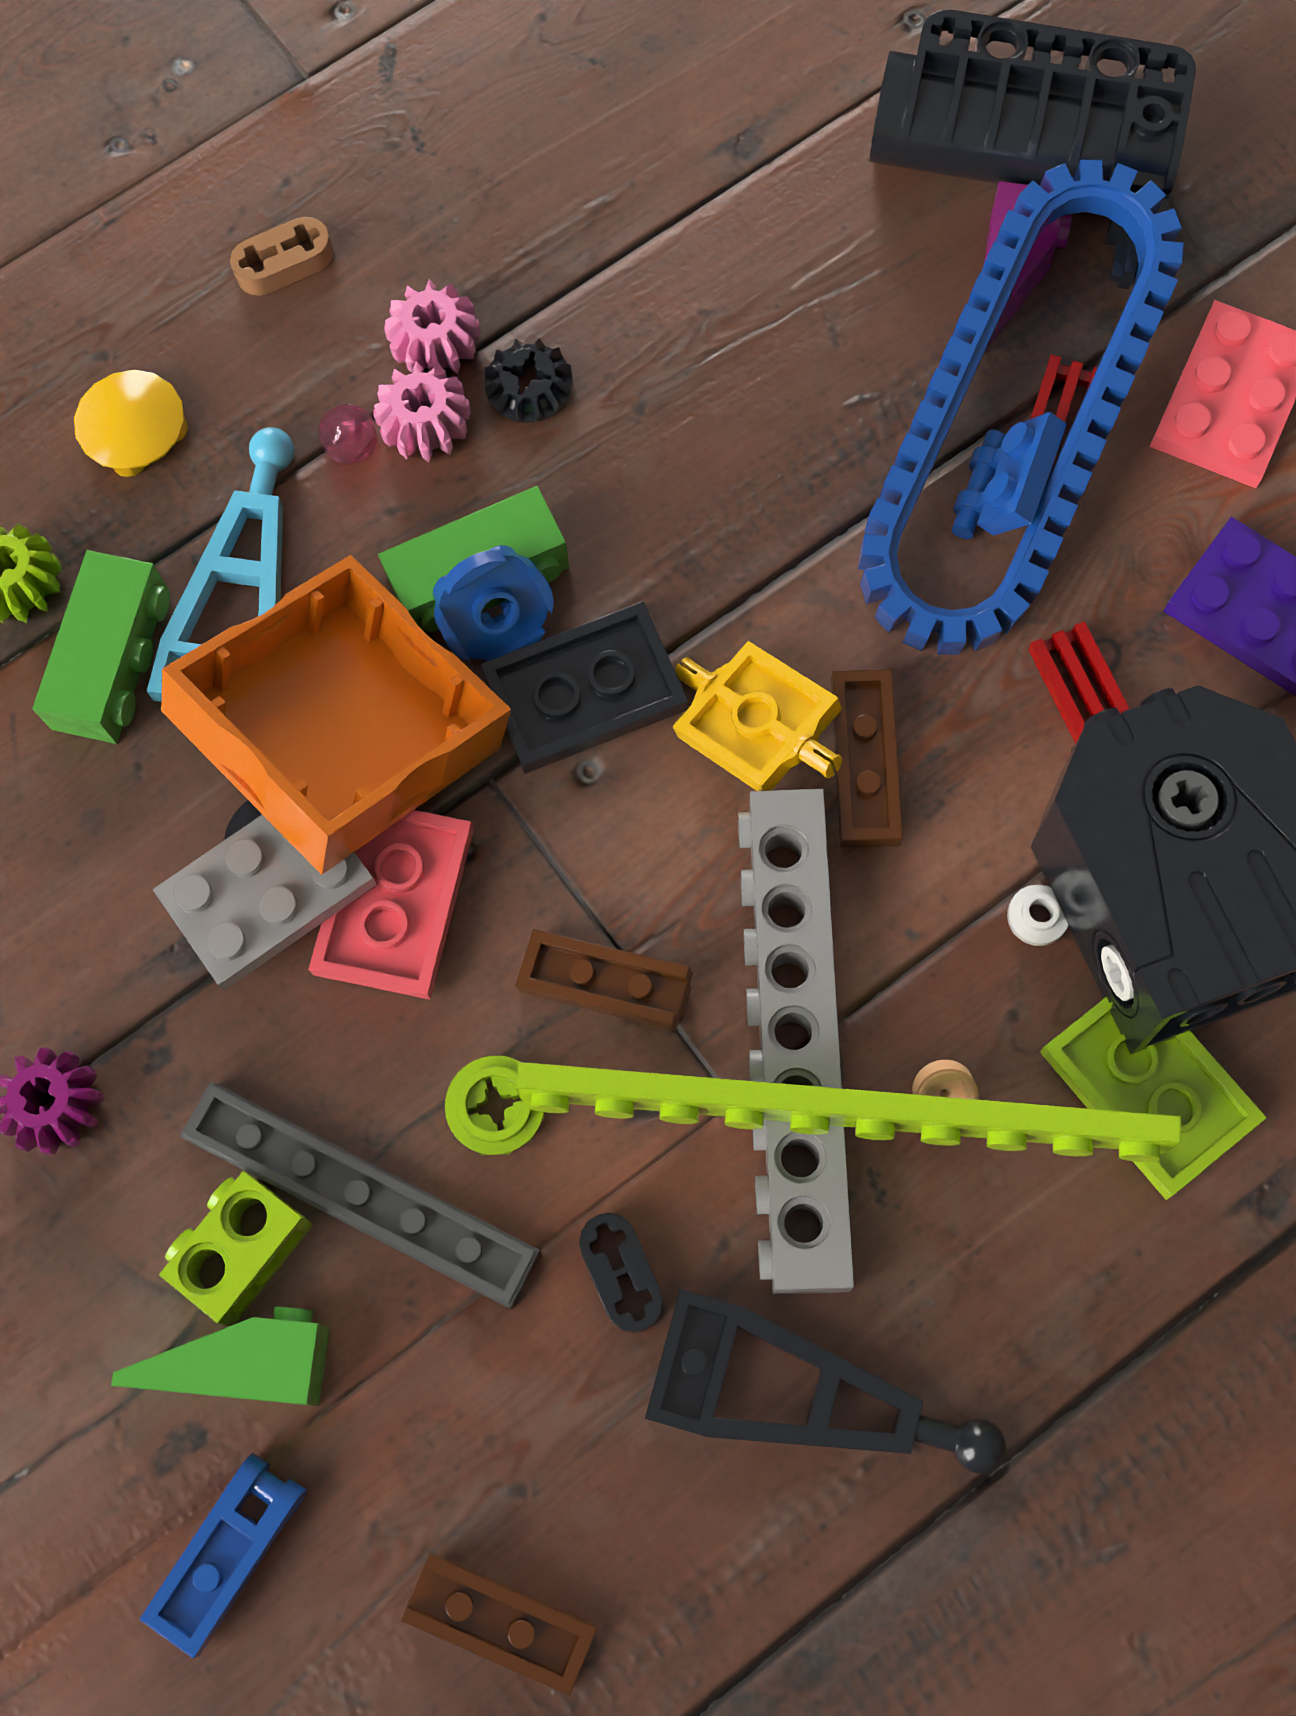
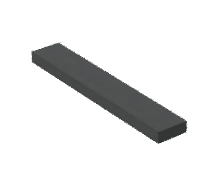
M212 1081L180 1135L181 1138L511 1310L541 1254L539 1249Z

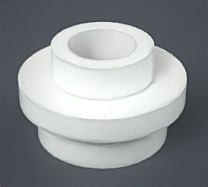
M1027 886L1018 891L1009 904L1007 919L1012 932L1020 940L1030 945L1044 946L1057 941L1068 927V923L1052 888L1049 886ZM1033 905L1044 906L1049 911L1050 920L1047 922L1035 921L1029 913V907Z

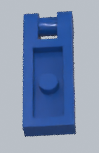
M255 1453L250 1454L237 1470L139 1619L191 1658L201 1655L273 1542L299 1508L307 1493V1489L291 1478L285 1483L268 1471L270 1464ZM252 1494L269 1505L259 1522L241 1511V1508Z

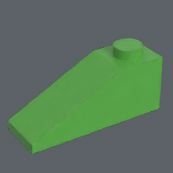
M275 1307L273 1319L252 1317L113 1372L111 1386L319 1406L330 1327L312 1323V1310Z

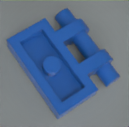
M1048 412L1011 426L1006 435L997 430L987 431L982 446L974 449L970 460L969 469L972 471L967 488L958 493L953 511L957 516L951 530L952 533L962 539H971L977 525L994 536L1032 524L1067 424L1053 413Z

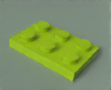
M1105 997L1045 1045L1040 1053L1088 1109L1181 1116V1137L1178 1145L1166 1153H1160V1160L1133 1161L1164 1199L1167 1200L1267 1117L1191 1031L1130 1054L1124 1042L1126 1038L1124 1034L1121 1035L1110 1013L1113 1002L1109 1003L1107 997Z

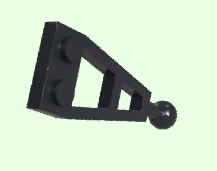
M684 1289L679 1290L645 1419L710 1438L911 1454L913 1443L916 1441L954 1452L956 1459L965 1469L980 1474L996 1469L1002 1463L1006 1454L1005 1437L994 1423L985 1419H971L958 1426L920 1415L923 1400L739 1305ZM737 1328L819 1369L806 1426L714 1418ZM839 1380L897 1409L892 1433L828 1428Z

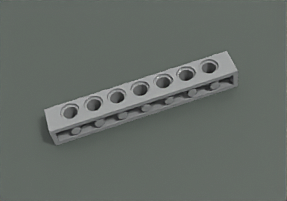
M823 789L751 791L749 812H738L739 848H751L752 870H741L742 907H754L755 929H743L745 966L756 965L758 988L746 989L748 1026H759L761 1049L749 1050L750 1081L842 1089ZM784 847L792 850L797 855L799 861L791 867L779 868L771 864L766 855L775 848ZM789 905L800 912L802 921L793 927H780L771 920L769 913L777 906ZM782 964H793L804 972L806 981L796 988H785L774 980L772 972ZM785 1024H797L807 1031L810 1041L801 1049L789 1050L782 1047L776 1040V1030ZM764 1120V1127L762 1129H752L754 1151L766 1150L767 1175L755 1176L757 1215L769 1214L770 1240H758L760 1280L772 1279L773 1295L850 1292L854 1288L844 1127L829 1125L828 1134L810 1135L790 1131V1122ZM794 1146L807 1148L815 1156L817 1169L806 1177L792 1176L782 1165V1154ZM803 1209L810 1211L817 1217L820 1223V1235L815 1240L801 1243L793 1240L787 1234L784 1220L792 1211Z

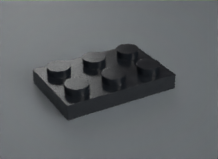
M644 601L480 664L488 687L511 708L506 730L524 774L688 709L687 697Z

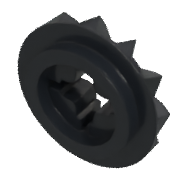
M540 338L534 344H522L519 340L515 339L512 347L505 351L496 349L494 360L490 366L485 367L484 388L488 401L502 416L517 422L541 421L556 414L568 401L573 387L571 365L564 359L559 347L555 349L549 348L544 345ZM535 366L537 379L539 380H532L529 387H525L524 394L522 395L517 376H524L527 369Z

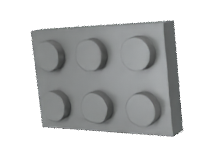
M261 815L152 890L218 986L225 991L377 884L355 852L321 875Z

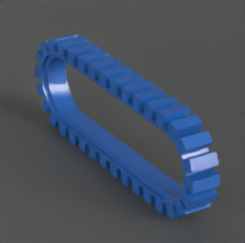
M1080 160L1075 175L1072 178L1064 163L1045 171L1040 186L1032 180L1018 195L1013 211L1008 210L996 241H994L985 260L982 272L979 273L973 286L968 303L965 304L957 321L953 336L950 337L939 366L936 368L927 387L924 400H921L909 433H906L895 464L891 466L885 479L880 497H877L870 512L860 547L858 569L864 570L860 587L866 605L885 599L879 604L875 619L888 633L892 632L904 620L908 621L910 626L902 643L922 651L931 632L937 633V655H959L966 644V634L974 651L994 644L1002 631L1008 634L1021 620L1044 584L1049 572L1047 569L1056 557L1064 539L1062 536L1071 523L1078 507L1077 503L1083 495L1093 473L1091 471L1099 460L1107 442L1106 438L1121 410L1120 406L1136 376L1134 374L1142 363L1150 345L1149 341L1157 329L1164 313L1163 310L1177 284L1178 279L1174 278L1182 264L1184 243L1174 242L1182 228L1175 208L1157 213L1166 195L1152 180L1138 192H1132L1130 188L1138 172L1137 170L1118 163L1110 181H1104L1102 160ZM1088 212L1106 216L1123 227L1135 244L1139 262L1136 280L1047 479L1033 522L1027 525L1002 583L991 597L975 607L958 610L930 606L911 592L900 574L897 552L904 529L1035 241L1047 225L1064 215Z

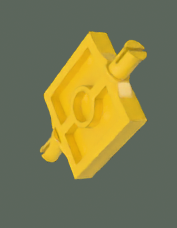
M749 641L729 663L712 673L689 657L681 660L683 666L679 663L677 664L675 673L678 680L697 691L692 705L673 725L677 737L756 791H772L787 772L802 761L822 773L826 778H831L835 775L833 769L839 770L843 761L842 756L832 752L818 742L820 734L842 710L837 696Z

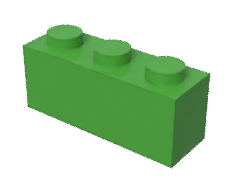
M538 486L378 554L395 598L407 608L416 624L423 631L427 632L439 631L434 616L436 602L433 597V588L436 582L441 577L447 575L458 563L474 554L490 550L498 545L509 546L517 554L531 560L548 583L555 580L563 570L570 568L566 542ZM492 599L485 604L483 609L495 607L506 599Z
M86 550L32 708L51 730L117 744L123 726L126 727L131 723L136 707L134 691L140 673H145L152 661L153 644L151 639L157 621H162L166 617L170 604L169 589L153 563Z

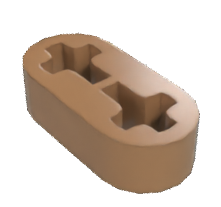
M300 217L242 241L232 251L230 263L241 289L251 295L261 296L319 273L330 264L334 251L326 226L313 217ZM309 240L315 248L305 251L300 246V243ZM260 261L265 269L255 273L250 264Z

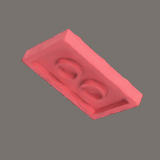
M1214 300L1149 447L1257 488L1296 400V330Z
M413 810L355 851V854L369 871L377 885L321 923L308 969L312 975L431 1000L474 831L472 822Z

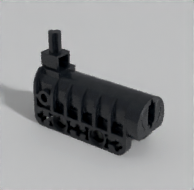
M940 10L931 14L926 19L922 28L917 55L889 51L876 113L869 162L996 184L999 181L1029 185L1033 180L1039 186L1045 171L1064 163L1073 178L1080 160H1102L1104 181H1110L1117 164L1120 163L1138 171L1130 188L1132 192H1138L1152 180L1165 193L1166 196L1157 212L1160 213L1168 210L1170 193L1173 190L1179 167L1196 76V63L1190 53L1174 45L958 10ZM942 31H948L949 34H953L950 46L939 44ZM971 37L977 38L975 52L968 51ZM992 41L1010 43L1014 46L1016 53L1008 58H996L987 51L986 46ZM1027 46L1034 47L1031 61L1024 60ZM1052 50L1063 52L1061 64L1050 62ZM1081 55L1089 56L1085 70L1079 69L1082 59ZM1102 59L1120 61L1125 65L1127 71L1118 77H1110L1104 75L1099 70L1097 63ZM1139 65H1145L1142 79L1135 78ZM1168 67L1174 69V82L1163 81L1162 69H1168ZM1109 219L1105 244L1115 246L1110 281L1119 282L1118 288L1129 289L1131 284H1135L1139 266L1135 244L1123 227Z

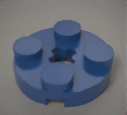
M498 545L490 550L479 552L464 559L447 575L441 577L433 588V597L436 602L434 616L439 632L449 648L458 657L470 661L468 657H471L473 659H485L487 662L540 641L545 633L542 625L547 618L548 610L552 614L554 604L551 588L537 566L531 560L517 554L513 548L506 545ZM495 598L506 599L500 604V609L502 610L500 615L492 618L488 612L481 614L485 604Z

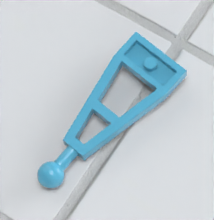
M274 427L263 428L256 432L250 441L249 454L252 462L256 465L249 492L234 491L160 639L147 688V693L153 701H162V668L202 645L189 643L188 640L217 581L259 587L258 616L264 614L281 600L283 506L279 496H273L272 493L277 473L287 468L294 457L293 442L289 435L281 429ZM248 518L262 520L261 561L229 557Z

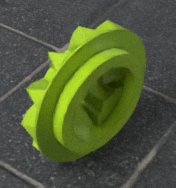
M486 1056L470 1062L456 1074L446 1094L445 1114L452 1133L461 1144L483 1156L510 1155L514 1150L532 1141L534 1134L544 1120V1112L530 1109V1101L528 1100L514 1102L513 1106L504 1110L503 1130H499L497 1123H494L489 1114L479 1115L475 1113L470 1115V1113L479 1111V1107L488 1103V1082H492L494 1089L498 1091L502 1099L512 1098L513 1101L520 1099L515 1088L518 1062L520 1061L510 1057Z

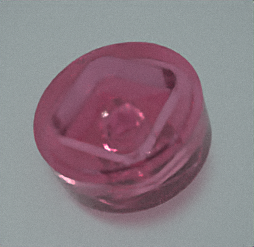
M352 404L339 405L330 409L320 421L318 433L326 454L337 462L345 464L360 462L373 452L377 444V431L373 419L362 407Z

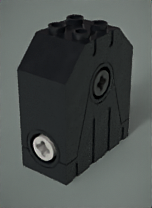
M1199 685L1180 691L1177 694L1173 688L1163 689L1145 698L1138 707L1123 711L1121 714L1117 708H1110L1090 717L1084 723V728L1075 746L1071 749V754L1059 775L1031 844V849L1049 886L1052 888L1103 998L1107 997L1109 1003L1113 1002L1110 1013L1121 1035L1124 1034L1126 1038L1124 1042L1130 1054L1147 1049L1151 1045L1176 1038L1179 1034L1187 1031L1192 1032L1269 1001L1295 993L1296 741L1284 719Z

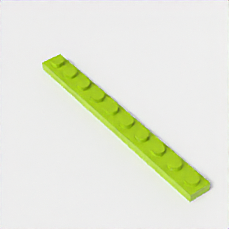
M518 1062L515 1087L521 1100L530 1101V1109L546 1113L569 1112V1104L595 1106V1114L598 1116L619 1119L632 1118L634 1109L660 1111V1120L678 1124L698 1123L699 1115L725 1117L724 1124L726 1126L739 1129H762L764 1127V1120L790 1122V1131L810 1135L828 1134L830 1125L856 1128L855 1136L871 1140L894 1139L895 1131L921 1133V1142L944 1146L959 1145L961 1143V1136L987 1138L988 1148L1003 1151L1026 1150L1027 1142L1053 1144V1153L1064 1156L1093 1155V1147L1119 1149L1120 1159L1135 1162H1154L1160 1160V1153H1166L1178 1145L1181 1137V1116Z

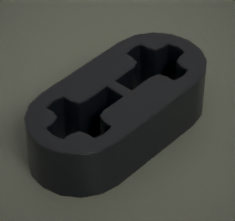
M604 1213L596 1215L587 1221L582 1229L579 1245L606 1314L612 1323L624 1332L636 1334L647 1331L660 1318L663 1300L635 1230L628 1220L618 1214ZM606 1226L609 1227L613 1234L624 1232L627 1241L622 1242L618 1246L625 1266L613 1271L605 1253L594 1255L591 1250V1246L599 1241L597 1231ZM627 1275L630 1276L638 1293L649 1291L652 1295L653 1301L648 1302L644 1306L646 1317L640 1321H635L630 1313L619 1315L616 1310V1305L624 1301V1294L618 1279Z

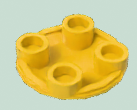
M139 370L113 373L94 383L80 399L74 416L75 437L85 454L100 465L113 468L117 474L124 477L136 476L143 471L144 467L164 457L176 442L185 437L188 431V422L184 416L183 402L172 384L154 373Z

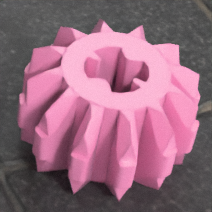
M429 279L425 291L417 292L407 285L405 292L406 301L391 300V307L389 309L391 317L385 320L384 330L387 340L391 342L392 356L398 363L406 362L407 369L411 373H413L412 369L417 361L423 367V370L428 368L429 372L440 364L442 368L448 367L458 374L461 367L459 359H474V353L476 352L474 342L479 340L481 334L479 321L475 318L473 303L469 300L468 296L459 297L458 291L452 283L441 291H437L436 285Z
M416 361L412 374L404 375L394 369L392 375L394 385H379L377 395L380 403L374 405L375 409L373 412L377 425L381 427L382 439L388 447L397 445L400 455H403L406 460L417 450H420L422 458L429 463L433 454L432 450L440 448L451 455L453 449L451 439H465L467 433L465 421L470 419L471 409L469 400L464 396L462 383L458 380L457 376L447 378L446 372L440 364L435 366L430 372L424 373L423 367Z

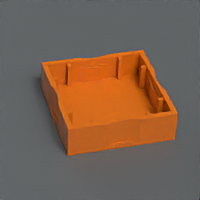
M352 555L347 556L286 593L274 607L264 614L228 628L162 668L161 711L321 875L497 752L501 747L511 708L454 653L446 650L425 634L411 617L407 608Z

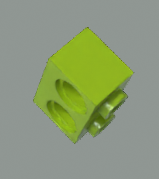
M242 1171L236 1180L233 1177L226 1179L214 1191L207 1203V1208L211 1211L195 1230L189 1228L176 1238L165 1255V1259L169 1262L159 1274L160 1277L216 1323L226 1326H232L239 1320L314 1225L261 1181L245 1171ZM263 1203L267 1211V1220L264 1227L255 1235L245 1236L241 1229L243 1213L248 1207ZM220 1254L225 1263L224 1276L217 1285L206 1289L200 1281V1268L207 1258Z

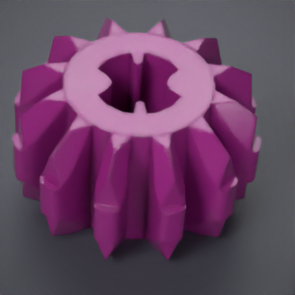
M48 1047L39 1048L34 1063L22 1055L14 1057L15 1068L18 1072L14 1078L8 1075H0V1086L7 1089L6 1095L0 1097V1113L5 1114L0 1121V1133L8 1137L16 1135L15 1146L17 1148L30 1152L38 1145L41 1153L55 1155L61 1140L72 1147L81 1145V1137L77 1130L80 1124L90 1128L98 1126V1119L87 1112L88 1107L98 1105L104 1101L103 1093L89 1088L96 1080L97 1073L89 1066L79 1067L80 1058L76 1054L65 1051L57 1057L55 1052ZM46 1093L56 1097L54 1104L49 1110L40 1105Z

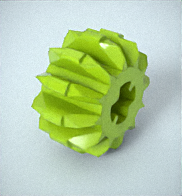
M19 523L9 533L4 527H0V622L3 624L12 614L17 620L27 623L29 609L33 607L48 612V604L44 599L45 595L61 593L60 584L55 577L63 571L60 561L51 551L52 546L45 537L40 536L38 533L32 535L27 527H23Z

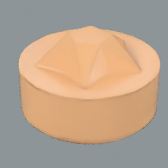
M938 1060L929 1063L919 1071L913 1082L912 1093L915 1095L979 1099L978 1088L970 1071L961 1063L953 1060Z

